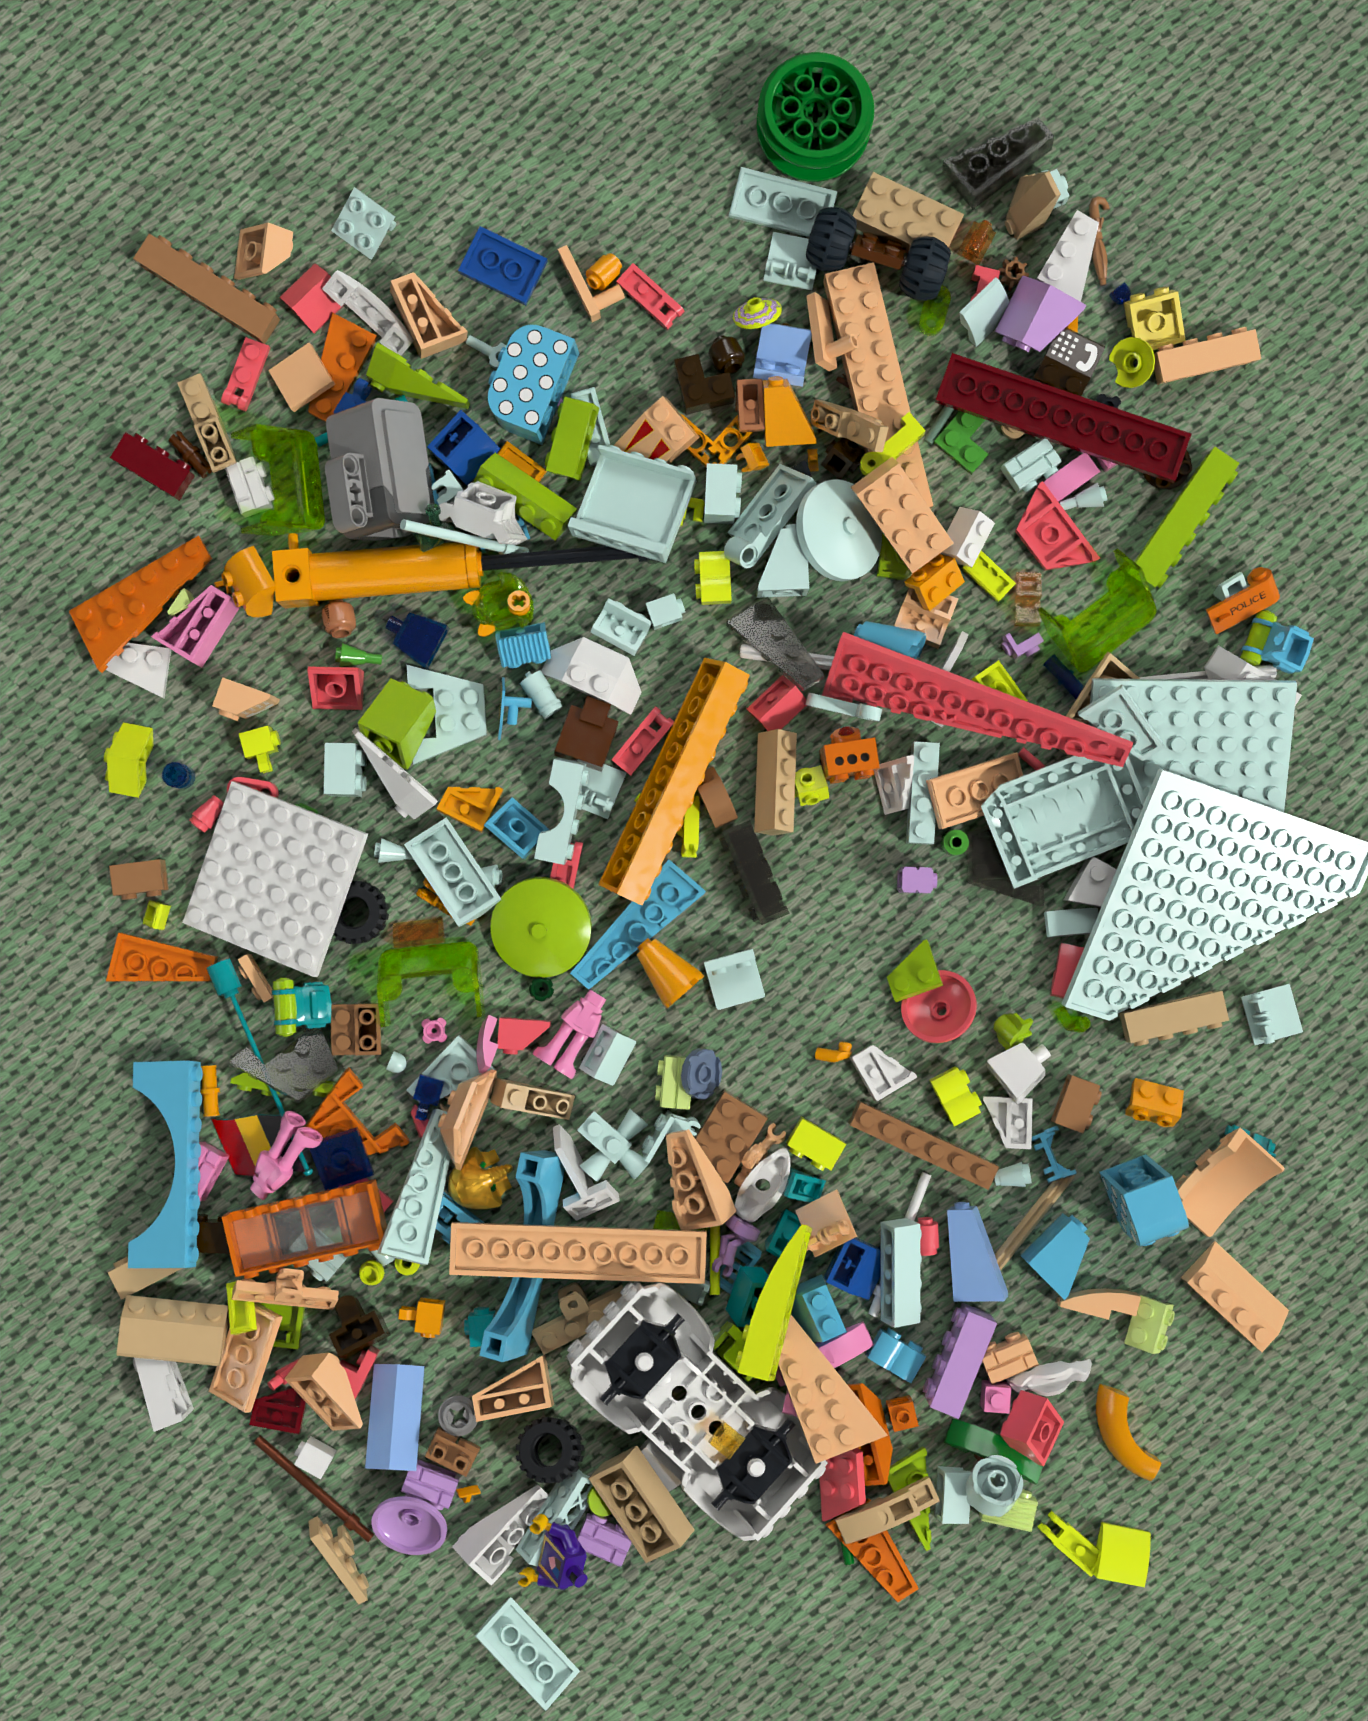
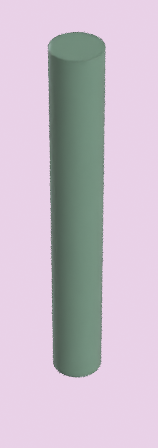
M943 407L925 436V442L930 445L933 444L953 412V408Z

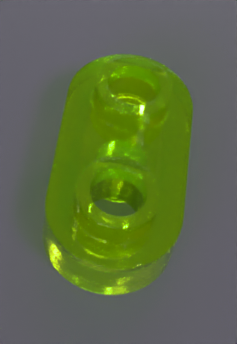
M941 285L937 295L941 297V303H935L933 299L923 303L919 318V329L927 336L939 334L945 323L951 294L948 288ZM933 320L936 325L929 327L927 321Z

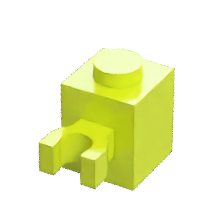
M264 726L239 733L245 758H257L260 773L272 772L273 767L268 754L279 752L277 745H281L277 730L273 731L272 727Z

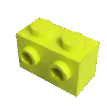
M802 1116L786 1141L787 1145L790 1146L789 1152L799 1158H802L803 1155L812 1159L810 1164L822 1171L825 1168L833 1169L846 1146L843 1140Z

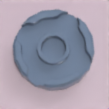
M698 1048L693 1050L684 1061L681 1072L682 1086L685 1092L692 1098L707 1099L715 1093L712 1092L715 1087H719L722 1077V1066L719 1057H716L715 1052L712 1050Z

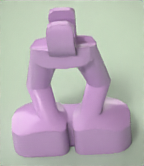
M733 1215L725 1222V1225L734 1233L721 1236L719 1257L712 1264V1270L716 1273L721 1265H726L723 1270L725 1277H729L732 1274L737 1247L746 1242H755L761 1232L753 1224L736 1215Z

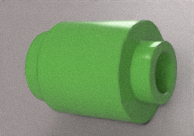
M961 830L949 831L941 839L943 851L951 856L964 853L969 846L968 836ZM955 837L960 840L959 847L952 845V840Z

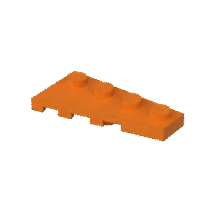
M332 313L321 361L335 385L310 401L308 409L309 414L326 422L330 415L334 414L333 411L345 392L349 393L378 338L377 335L335 313Z

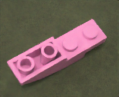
M864 1321L845 1328L847 1332L825 1342L815 1343L834 1368L874 1346ZM778 1366L775 1377L781 1387L785 1385Z

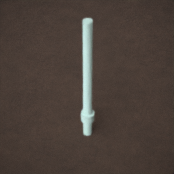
M403 519L400 523L402 530L498 551L500 555L529 552V549L525 547L499 544L495 540Z

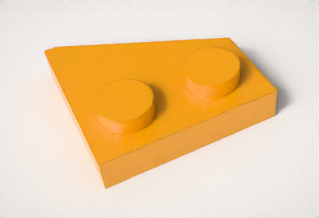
M448 787L437 807V811L482 833L485 827L484 824L489 820L504 789L501 787H495V789Z

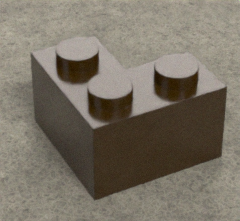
M699 354L674 360V368L686 415L735 403V394L729 372L705 378Z

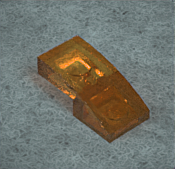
M1016 572L1014 626L1039 627L1041 624L1040 599L1042 597L1041 572Z

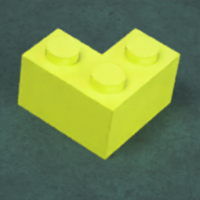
M123 722L119 731L114 733L112 745L110 748L107 747L104 753V762L107 763L105 780L108 781L109 792L139 798L147 780L146 761L154 745L153 728Z

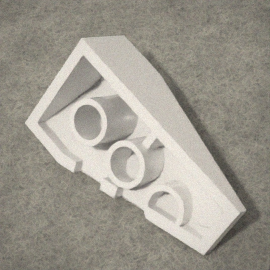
M539 1485L534 1486L471 1526L459 1537L452 1548L474 1571L492 1585L512 1563L514 1558L509 1556L515 1545L520 1543L525 1529L531 1525L532 1520L536 1517L549 1495Z

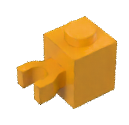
M420 1298L417 1308L401 1306L398 1319L415 1320L414 1332L420 1333V1336L425 1338H435V1335H440L442 1332L446 1300Z

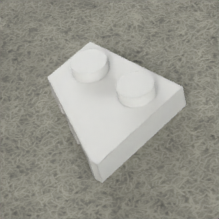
M870 1045L850 1057L874 1102L879 1101L917 1078L914 1072L904 1068L899 1062L885 1055L883 1051L874 1045Z
M983 1096V1101L989 1110L1005 1148L1031 1149L1033 1098H1024L1019 1104H1016L1011 1097Z

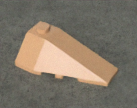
M689 1129L668 1133L666 1135L668 1163L672 1167L670 1186L674 1189L672 1208L680 1229L695 1230L723 1225L737 1212L727 1186Z

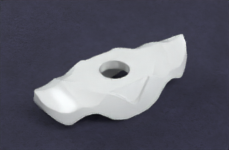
M787 1148L778 1149L770 1154L745 1178L734 1205L737 1211L735 1214L743 1220L755 1222L761 1215L770 1210L783 1194L790 1174V1156ZM759 1179H766L770 1183V1188L761 1191L756 1187V1182Z
M1088 1359L1072 1363L1058 1361L1038 1365L1030 1371L1021 1372L1009 1377L1006 1381L1018 1394L1021 1390H1032L1042 1396H1053L1065 1391L1071 1382L1086 1381L1091 1371L1092 1362Z

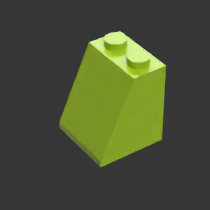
M391 678L358 721L359 730L399 766L408 770L436 714L434 699L425 691L420 692L411 688L406 682H398Z

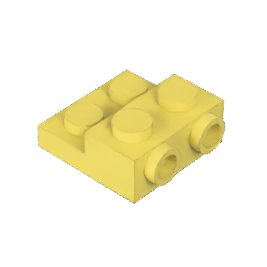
M1160 287L1154 289L1153 295L1145 297V293L1131 295L1130 301L1124 302L1127 326L1131 328L1132 337L1141 338L1148 342L1153 350L1161 346L1174 345L1186 341L1178 291L1169 290V287Z

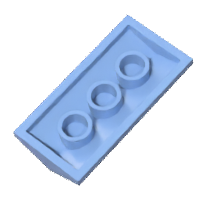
M374 1364L365 1469L417 1471L425 1366Z

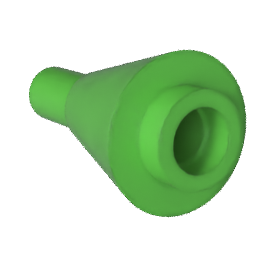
M342 643V647H336L335 662H340V667L362 665L365 663L381 665L382 655L366 653V651Z

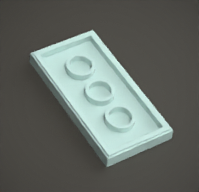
M741 167L729 217L809 237L818 212L823 208L834 207L837 191Z

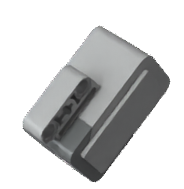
M375 398L330 415L327 418L326 429L331 459L325 464V473L332 520L336 530L344 533L349 539L387 541L415 534V532L400 528V523L403 519L431 526L436 523L435 503L422 416L416 404Z

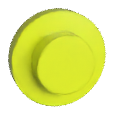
M375 1260L364 1262L359 1270L360 1279L366 1285L379 1284L385 1274L383 1266Z

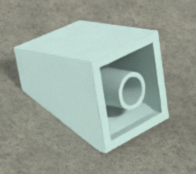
M796 524L786 525L785 529L780 530L759 582L756 593L757 598L807 596L809 591L808 560L801 549Z

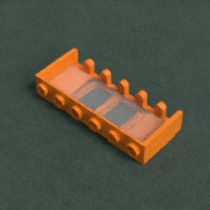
M376 1179L236 1210L222 1216L235 1277L244 1276V1279L259 1276V1272L268 1270L269 1273H276L283 1269L284 1266L292 1264L294 1268L308 1265L310 1260L318 1259L319 1262L334 1259L333 1255L343 1253L344 1257L358 1254L359 1249L368 1248V1251L378 1250L387 1229Z

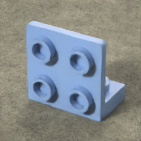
M775 323L762 327L753 378L768 380L772 376H781L783 379H788L790 385L803 387L812 335L811 330Z

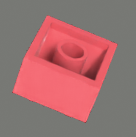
M1021 1390L1018 1397L1013 1401L1012 1410L1002 1425L1000 1435L1009 1447L1044 1467L1064 1421L1048 1398Z

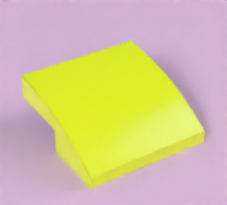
M1101 1522L1096 1544L1099 1553L1094 1576L1098 1579L1145 1588L1150 1558L1151 1533L1140 1529Z

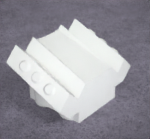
M479 481L468 484V488L463 491H458L454 503L444 502L434 507L441 521L453 522L456 527L483 538L497 539L499 544L518 545L527 540L515 519L517 496Z

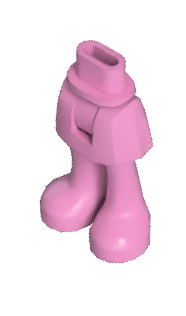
M589 989L584 998L581 997L580 1001L574 1002L560 1016L563 1019V1023L553 1039L545 1047H537L532 1054L551 1066L572 1030H575L577 1033L553 1067L565 1076L573 1079L576 1073L573 1065L574 1060L588 1037H595L601 1021V1013L603 1012L601 1008L606 999Z
M286 1111L281 1118L280 1130L269 1151H261L255 1166L256 1174L253 1176L254 1182L250 1190L262 1200H265L269 1193H274L275 1190L279 1189L290 1179L293 1174L292 1166L304 1148H316L323 1140L322 1135L318 1131L304 1127L306 1124L305 1119L296 1112ZM294 1135L291 1144L289 1145L286 1153L282 1157L281 1153L283 1149L285 1148L286 1144L291 1139V1137Z

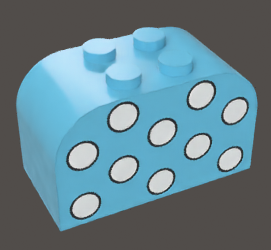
M526 325L512 334L506 348L502 347L498 356L499 366L497 371H492L488 382L490 385L488 403L496 420L503 429L543 445L558 408V403L562 398L579 356L575 339L539 325Z
M1142 1155L1099 1172L1121 1228L1137 1246L1151 1245L1158 1239L1177 1235L1180 1231L1189 1228L1187 1215L1173 1176L1148 1155Z

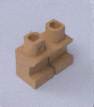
M438 1426L427 1448L425 1457L466 1477L481 1447L463 1438H460L458 1444H456L458 1436L450 1435Z

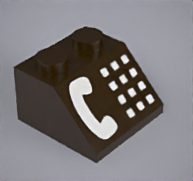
M1066 327L1052 340L1034 378L1052 387L1082 396L1105 350V346Z

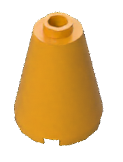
M647 938L637 947L640 951L637 957L666 1008H669L704 977L701 971L656 938L653 941Z

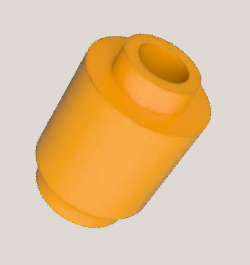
M611 253L602 255L586 271L588 285L595 290H604L620 274L622 269L620 260Z

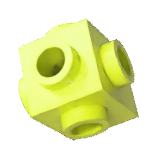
M821 765L812 768H802L795 773V798L798 797L800 806L815 805L819 801L829 799L828 785Z

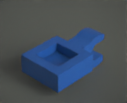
M359 378L354 385L353 394L345 392L333 413L336 414L365 403V399L372 391V388L367 386L368 382Z

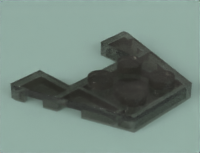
M989 826L966 833L969 839V846L967 848V884L1037 906H1044V883L1025 884L1014 889Z
M305 1025L298 1026L304 1034L266 1065L248 1047L244 1048L229 1061L233 1068L242 1070L248 1076L262 1081L273 1090L297 1103H300L338 1071L321 1028L309 1029L305 1028Z

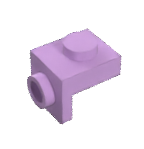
M1008 633L1002 637L1004 642L1001 645L1008 656L1012 655L1016 659L1024 653L1029 657L1039 651L1038 645L1044 640L1037 633L1017 645L1011 634Z

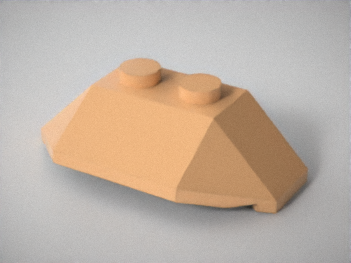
M491 1069L458 1085L456 1091L452 1090L447 1105H450L447 1114L443 1113L439 1120L438 1128H441V1137L455 1168L461 1170L494 1088L495 1079L497 1078L496 1070Z

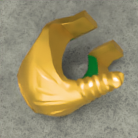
M472 1147L467 1153L461 1170L454 1167L449 1175L448 1192L452 1199L462 1207L471 1209L499 1207L502 1205L501 1196L503 1193L512 1188L507 1174L513 1170V1166L505 1164L482 1169L499 1162V1157L495 1149L489 1152H481L477 1147Z

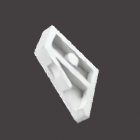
M914 755L879 764L880 768L874 772L885 815L909 809Z

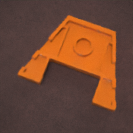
M350 1067L344 1071L304 1126L315 1129L322 1135L323 1140L316 1148L334 1169L363 1160L365 1156L378 1152L381 1154L389 1151L390 1148L399 1145L402 1147L410 1143L409 1138L397 1123H394L374 1137L344 1101L363 1088V1083Z

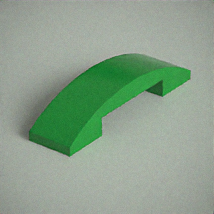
M951 1420L944 1440L945 1444L965 1453L971 1452L984 1459L992 1455L1006 1457L1017 1466L1016 1469L1020 1476L1022 1475V1479L1035 1485L1038 1483L1043 1466L1038 1465L1009 1447L1000 1435L964 1421Z

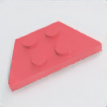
M1043 481L1040 482L1015 532L1044 571L1087 564L1099 560L1098 554Z
M858 1447L826 1460L828 1463L825 1466L826 1470L819 1478L822 1521L824 1522L866 1503L863 1451Z

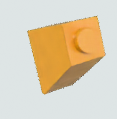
M772 376L768 380H762L765 421L764 440L766 447L816 444L814 430L788 379H783L781 376Z

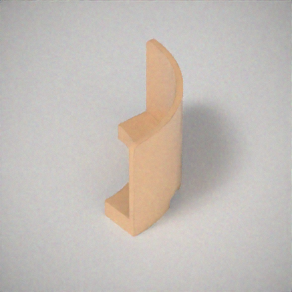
M1238 1128L1220 1139V1145L1216 1150L1212 1152L1208 1149L1195 1161L1198 1166L1187 1177L1183 1174L1175 1185L1187 1219L1206 1237H1211L1228 1215L1248 1195L1272 1177L1282 1173L1285 1168L1243 1129Z

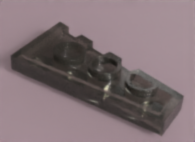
M769 597L764 598L726 622V626L729 629L737 632L743 641L758 650L765 660L773 663L779 669V672L800 690L805 691L824 679L825 675Z

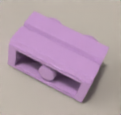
M901 867L897 871V890L899 893L926 894L931 893L933 888H937V873H933L932 868Z
M417 1459V1471H408L401 1492L406 1493L405 1496L428 1501L437 1510L449 1509L461 1475Z
M587 1513L577 1536L578 1541L587 1553L619 1567L622 1566L632 1543L618 1522L616 1525L607 1521L606 1516L601 1517L594 1513L593 1515Z

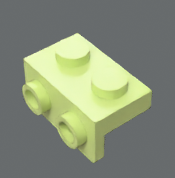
M1140 1295L1141 1299L1137 1315L1131 1318L1124 1343L1151 1354H1157L1166 1347L1168 1337L1165 1334L1168 1326H1171L1174 1320L1175 1312L1172 1311L1174 1305Z

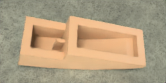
M1087 1289L1069 1293L1065 1300L1061 1296L1057 1297L1056 1303L1062 1308L1109 1320L1111 1310L1136 1316L1141 1296L1136 1292L1121 1289Z

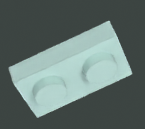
M608 598L591 629V633L635 656L648 634L652 621L643 614L626 608L622 603Z

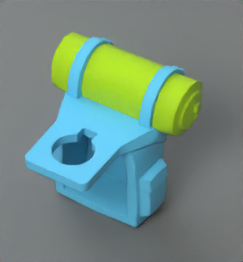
M1262 610L1256 613L1255 618L1252 620V627L1245 645L1241 649L1240 658L1252 666L1260 665L1263 660L1272 663L1274 668L1285 673L1301 672L1309 656L1314 638L1309 636V632L1297 626L1281 625L1277 622V616L1274 613Z

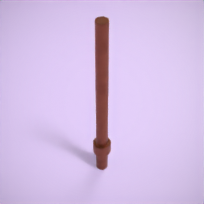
M261 1435L255 1440L254 1444L344 1521L343 1525L350 1531L354 1530L366 1542L372 1539L374 1533L360 1522L361 1519L355 1513H349Z

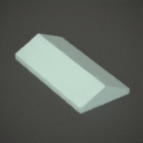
M447 817L404 844L458 927L481 917L501 900Z
M511 1597L486 1620L475 1635L481 1644L544 1711L551 1706L580 1672Z

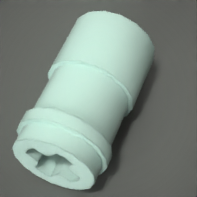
M541 670L533 674L530 671L525 674L527 678L520 685L527 696L532 698L533 703L539 710L540 716L542 715L546 719L558 712L563 707L561 701L553 693L550 684Z

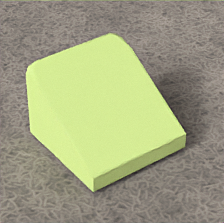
M185 588L182 589L167 611L168 615L178 617L188 608L187 605L194 600L192 593Z

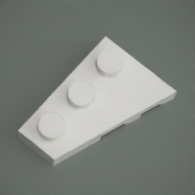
M127 643L123 647L124 651L118 657L115 655L106 664L108 666L107 671L165 699L171 656L170 648Z

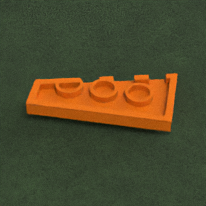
M119 932L106 981H211L206 968L216 964L218 957Z
M866 1498V1503L871 1501L869 1498ZM851 1509L850 1511L839 1515V1516L836 1517L835 1519H837V1518H839V1517H841V1516H843V1515H845V1514H847V1513L853 1511L854 1509ZM835 1519L825 1524L896 1602H900L919 1589L887 1530L865 1539L845 1544Z

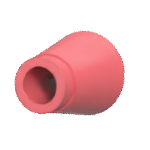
M213 795L191 814L192 817L189 821L204 833L208 829L211 830L221 813L224 802Z

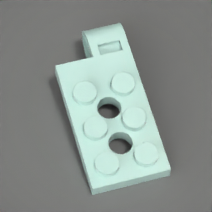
M779 464L727 532L732 538L725 545V557L744 568L754 566L798 509L804 495L817 484L814 479Z

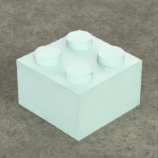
M707 463L704 523L734 524L735 518H739L741 498H736V493H741L742 473L737 472V465Z
M325 743L324 794L333 797H362V791H366L367 787L366 776H362V766L367 765V756L360 745L356 743Z

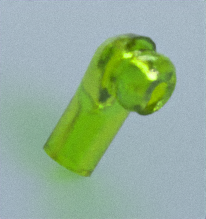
M1063 1005L1053 1011L1066 1031L1082 1033L1091 1026L1088 1017L1071 1016Z

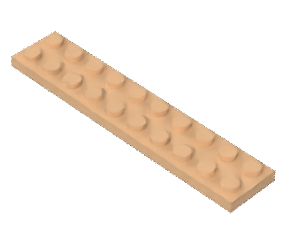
M452 1222L449 1275L705 1284L707 1231Z

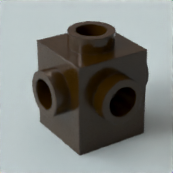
M841 438L838 442L833 440L825 451L828 455L821 463V466L841 480L849 471L853 474L861 463L859 457L864 450L857 443L847 438Z

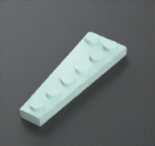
M439 1109L432 1111L377 1254L428 1265L451 1158L441 1137V1128H438L442 1114H447V1111Z

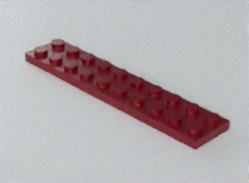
M954 353L951 354L935 403L1041 439H1048L1050 442L1171 483L1176 481L1192 433Z

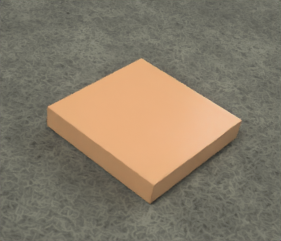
M307 343L269 370L293 412H296L335 385L316 350L310 343Z

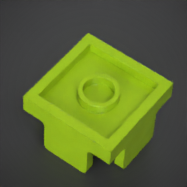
M727 1321L720 1328L721 1331L714 1337L713 1349L715 1350L728 1336V1339L717 1350V1354L731 1368L738 1371L739 1367L735 1366L739 1350L743 1351L745 1341L742 1340L743 1332ZM743 1374L741 1376L747 1382L753 1378Z

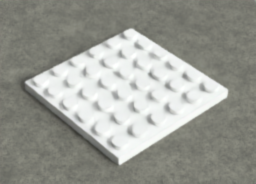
M231 781L182 923L312 977H318L368 833L241 783Z

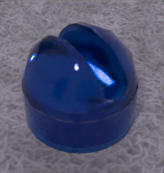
M1124 282L1112 291L1109 296L1115 303L1124 304V302L1130 299L1131 290Z

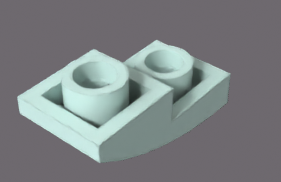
M1098 908L1044 912L1047 937H1069L1072 935L1090 934L1098 916Z

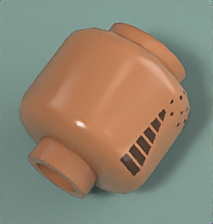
M335 599L329 601V604L322 609L324 630L331 634L332 637H347L356 628L354 607L350 603L344 602L342 599Z

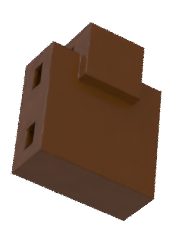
M587 696L583 709L571 705L557 742L554 756L586 763V767L602 772L619 721L608 718L611 704Z

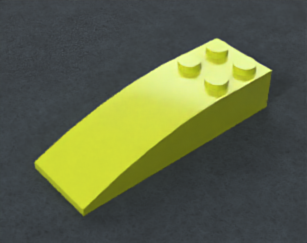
M802 1224L783 1250L759 1296L750 1325H745L742 1340L745 1341L743 1351L739 1350L735 1366L739 1367L738 1373L765 1381L775 1380L812 1228Z

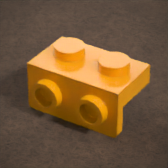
M939 554L922 568L912 573L911 577L904 583L906 587L915 589L923 610L931 611L965 581L955 558Z
M1135 1078L1131 1088L1130 1104L1126 1108L1125 1115L1131 1116L1138 1121L1154 1122L1161 1127H1174L1182 1115L1184 1090Z

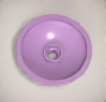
M398 1496L381 1502L374 1510L371 1520L372 1529L383 1544L397 1552L409 1555H423L434 1552L442 1546L447 1535V1524L442 1514L430 1503L411 1496Z

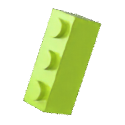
M564 397L563 403L561 402L558 408L559 420L557 427L553 429L551 441L553 442L551 452L547 453L545 459L547 472L581 481L599 412L598 406L593 403Z

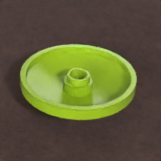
M547 877L525 879L510 887L496 904L490 925L493 944L503 961L524 975L542 978L562 974L578 963L589 945L592 932L591 916L582 897L564 882Z

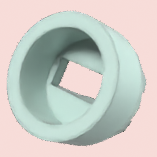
M394 1051L386 1070L393 1073L402 1072L407 1064L405 1057Z

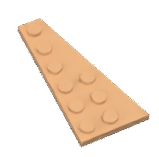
M791 1315L778 1366L814 1463L817 1464L888 1436Z

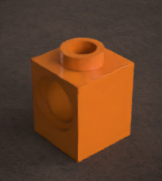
M910 1395L886 1400L894 1432L919 1426Z

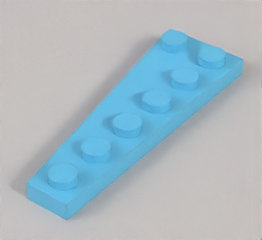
M668 859L662 866L658 877L655 878L651 886L650 896L644 901L643 905L632 901L570 974L587 989L592 988L633 954L641 943L647 938L651 939L704 895L706 891Z

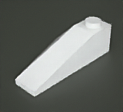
M354 728L352 731L389 795L397 804L394 807L396 811L405 818L410 815L413 819H416L438 802L430 791L358 729Z

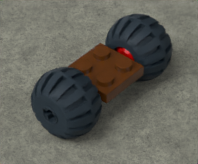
M828 207L818 212L806 249V259L812 266L821 271L832 272L840 270L844 267L850 250L852 251L851 255L898 270L904 265L899 287L910 298L927 301L937 297L951 256V251L944 242L935 237L924 236L916 238L912 241L907 258H905L906 248L901 247V243L893 240L883 242L877 240L878 237L871 233L864 232L863 235L858 234L856 241L852 243L857 221L843 208Z

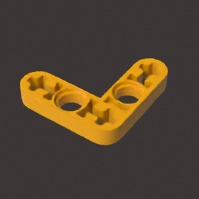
M682 415L703 441L701 447L694 449L689 446L686 450L706 468L710 457L705 452L702 457L699 454L704 451L707 444L711 446L708 448V451L712 455L719 454L718 460L720 463L718 464H726L754 433L742 432L746 434L742 437L738 430L732 428L736 425L739 429L737 415L722 433L712 441L688 418ZM727 434H734L737 437L738 443L735 446L728 447L725 445L723 439Z

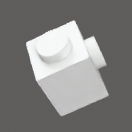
M310 1436L306 1443L301 1441L294 1455L298 1458L294 1465L321 1479L337 1450Z

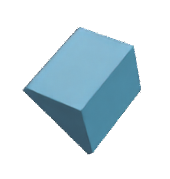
M513 797L484 824L486 828L522 859H525L537 846L539 833L550 830Z

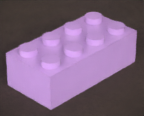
M962 1303L960 1308H955L951 1321L954 1322L951 1331H946L942 1340V1345L944 1346L942 1354L936 1355L932 1368L935 1369L932 1379L927 1378L923 1387V1392L930 1408L957 1419L961 1415L997 1325L991 1314L965 1303Z

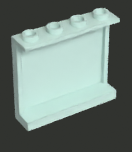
M599 445L598 450L601 455L577 517H571L568 524L572 536L666 563L697 482L694 472L684 465H678L677 467L669 465L665 460L659 458L654 460L645 458L644 455L638 452L627 453L613 445H608L607 447Z

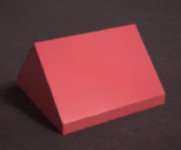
M316 263L279 297L314 334L332 317V313L338 312L343 307L322 289L331 276Z
M308 666L307 671L313 709L363 710V670L354 667Z

